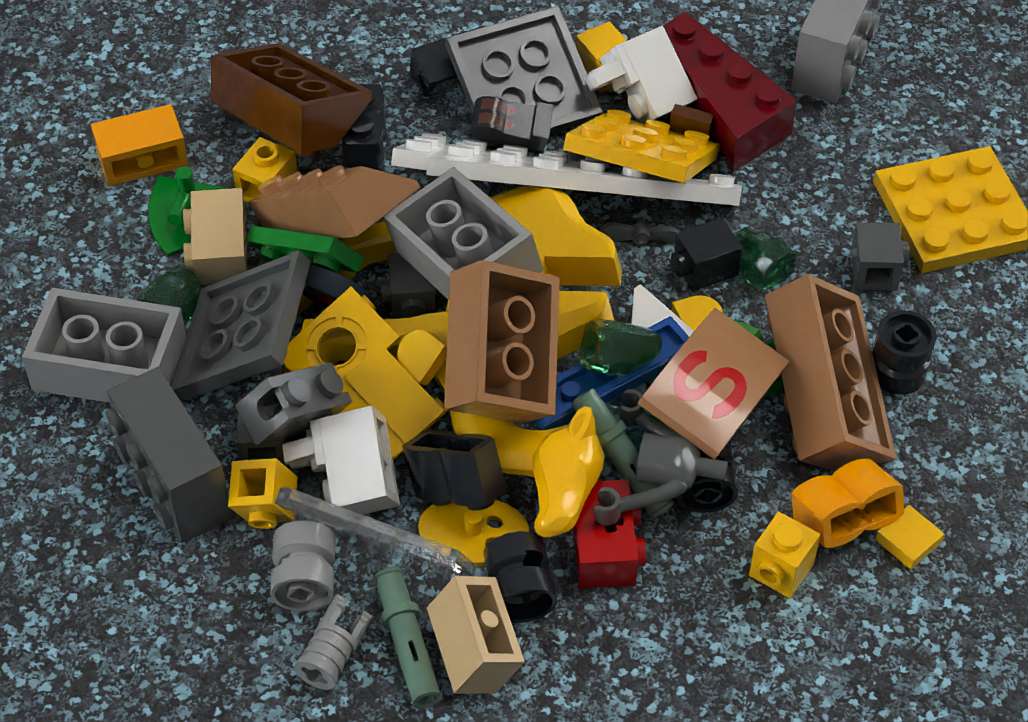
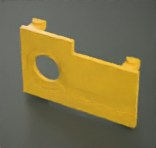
M350 286L289 342L287 355L283 362L286 366L281 371L288 373L325 364L319 356L320 342L325 335L339 329L353 334L356 341L354 354L347 362L334 366L337 371L336 373L343 381L341 393L348 392L353 401L340 413L372 405L386 417L392 451L391 455L394 461L404 452L402 445L421 432L428 430L448 410H444L443 402L438 397L433 399L388 352L401 338L374 310L376 308L375 305L365 295L361 297Z

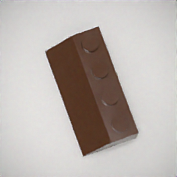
M281 43L211 55V102L226 110L229 115L237 116L249 123L250 127L268 134L272 140L292 148L298 155L313 156L318 154L319 150L337 146L372 100V91Z

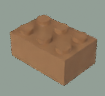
M485 260L450 271L444 410L517 423H526L555 415L560 277Z

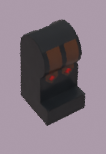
M482 96L475 100L470 132L475 138L502 146L516 145L527 147L528 152L542 154L549 139L554 105L537 102L536 106L513 101L508 102L494 96Z

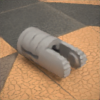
M339 594L333 598L315 629L314 636L294 666L296 673L302 680L323 690L334 688L344 665L347 663L350 655L353 654L373 617L366 611H362L352 622L349 632L335 625L336 620L344 612L347 599Z

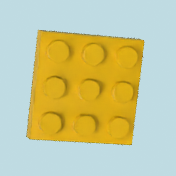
M607 110V113L596 116L594 119L566 133L563 150L685 183L717 159L720 144L708 141L709 136L702 132L687 130L682 134L670 131V125L665 122L646 120V123L631 120V114L627 112Z
M991 146L875 171L873 183L894 223H900L901 236L904 241H908L909 251L921 274L1028 250V210Z

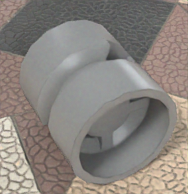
M293 521L285 523L276 529L273 535L272 551L273 564L276 567L271 569L270 595L271 599L278 606L294 611H313L327 606L332 601L334 595V569L332 566L335 563L336 539L335 533L329 527L313 521Z

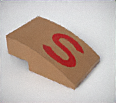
M714 308L673 356L637 404L715 460L789 363V360L717 308Z

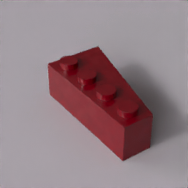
M684 12L663 25L698 98L688 107L714 114L711 141L720 144L719 148L726 156L725 163L732 173L792 135L797 100L688 13Z

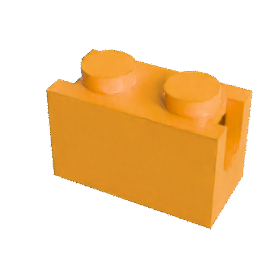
M172 104L91 124L96 142V151L108 187L176 170L182 166H189L184 137Z

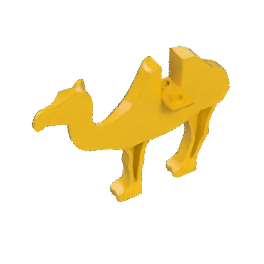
M524 185L490 197L533 234L543 266V271L540 273L560 277L559 285L621 286L622 268L613 240L588 225L579 214L574 202L561 189ZM385 221L371 225L357 237L338 238V240L364 256L358 272L368 264L388 260V254L398 253ZM339 270L338 274L351 280L356 272ZM559 291L557 360L578 349L600 341L611 331L614 317L607 293L600 291ZM449 300L446 311L429 313L411 318L383 319L401 338L388 352L398 361L397 352L401 340L409 332L418 329L433 333L447 343ZM304 319L301 331L314 319ZM341 329L331 331L325 335L319 346L321 360L325 363L332 362L333 366L338 361L349 360L355 352V337L349 331ZM446 360L434 376L444 395ZM584 406L580 408L573 416L569 425L535 431L523 429L511 421L450 411L452 425L457 435L483 434L494 438L503 473L535 478L540 511L535 520L534 528L539 536L545 538L553 537L570 531L575 526L583 505L604 466L605 455L596 434L595 419L590 407Z

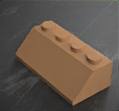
M338 165L326 172H322L318 168L306 175L296 172L283 179L280 175H276L258 187L261 193L250 200L249 204L263 227L331 236L338 239L357 237L421 187L417 180L363 166L343 169L342 165Z
M806 274L766 294L767 323L773 333L776 352L789 360L781 376L785 391L784 405L790 414L794 434L792 443L799 461L823 469H834L858 459H871L876 464L891 462L897 459L860 297L810 274Z

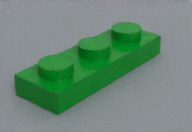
M251 226L245 239L247 243L260 250L258 257L266 262L300 250L311 260L310 265L319 266L338 273L339 270L358 273L364 256L331 236Z

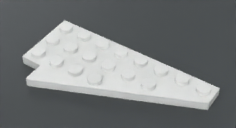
M422 133V136L406 139V143L393 148L392 166L427 170L426 175L441 176L452 167H455L470 180L739 206L743 186L734 184L735 177L710 174L709 180L690 178L685 183H681L627 167H610L609 162L585 156V160L575 162L568 161V153L545 150L544 154L533 156L527 155V147L516 145H503V148L491 150L486 149L487 142L473 139H462V142L449 144L446 143V136Z

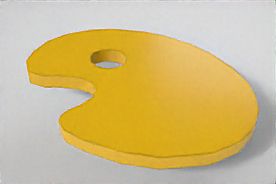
M495 499L493 505L482 510H469L467 506L457 505L453 502L442 506L432 504L421 515L418 531L425 547L440 558L461 565L485 566L483 550L488 542L507 533L529 532V526L524 516L517 509ZM498 520L502 523V526L492 528L488 526L487 522Z

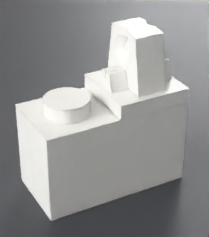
M663 26L614 46L599 58L603 66L592 70L588 75L584 76L590 92L612 84L614 90L618 91L619 94L626 91L630 111L641 123H646V120L658 121L671 115L675 104L687 107L698 100Z
M372 405L310 421L311 429L306 430V438L282 445L284 462L287 465L289 464L291 468L311 466L314 472L325 471L327 473L328 479H324L322 485L325 500L329 507H332V509L344 517L351 518L400 506L386 417Z

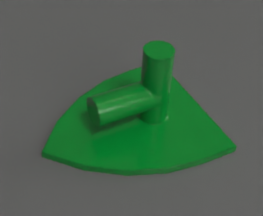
M187 166L176 169V179L163 176L158 177L148 204L149 226L155 241L168 257L184 251V243H191V234L185 235L183 209H191V191L232 188L194 182L192 170Z

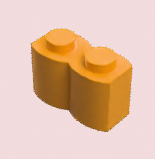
M858 459L849 462L836 470L831 476L823 475L811 478L791 492L793 519L820 533L819 543L825 548L844 545L858 537L864 530L883 528L904 514L903 485L871 459Z

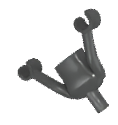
M627 389L622 394L624 406L619 408L618 413L619 419H622L626 426L634 427L640 425L650 432L644 433L637 461L636 479L662 485L621 498L615 489L610 487L601 488L597 493V500L600 504L609 507L595 506L594 518L603 526L615 524L619 521L622 512L661 503L683 494L687 489L691 488L697 476L720 480L726 479L727 461L702 458L698 447L644 412V408L637 404L643 394L634 389Z

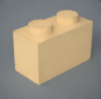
M242 188L191 191V209H183L185 235L191 234V243H184V262L186 269L194 270L196 285H211L247 271L248 256L247 242L245 241L247 237V224Z
M454 576L427 607L454 694L496 693L525 663L496 577Z

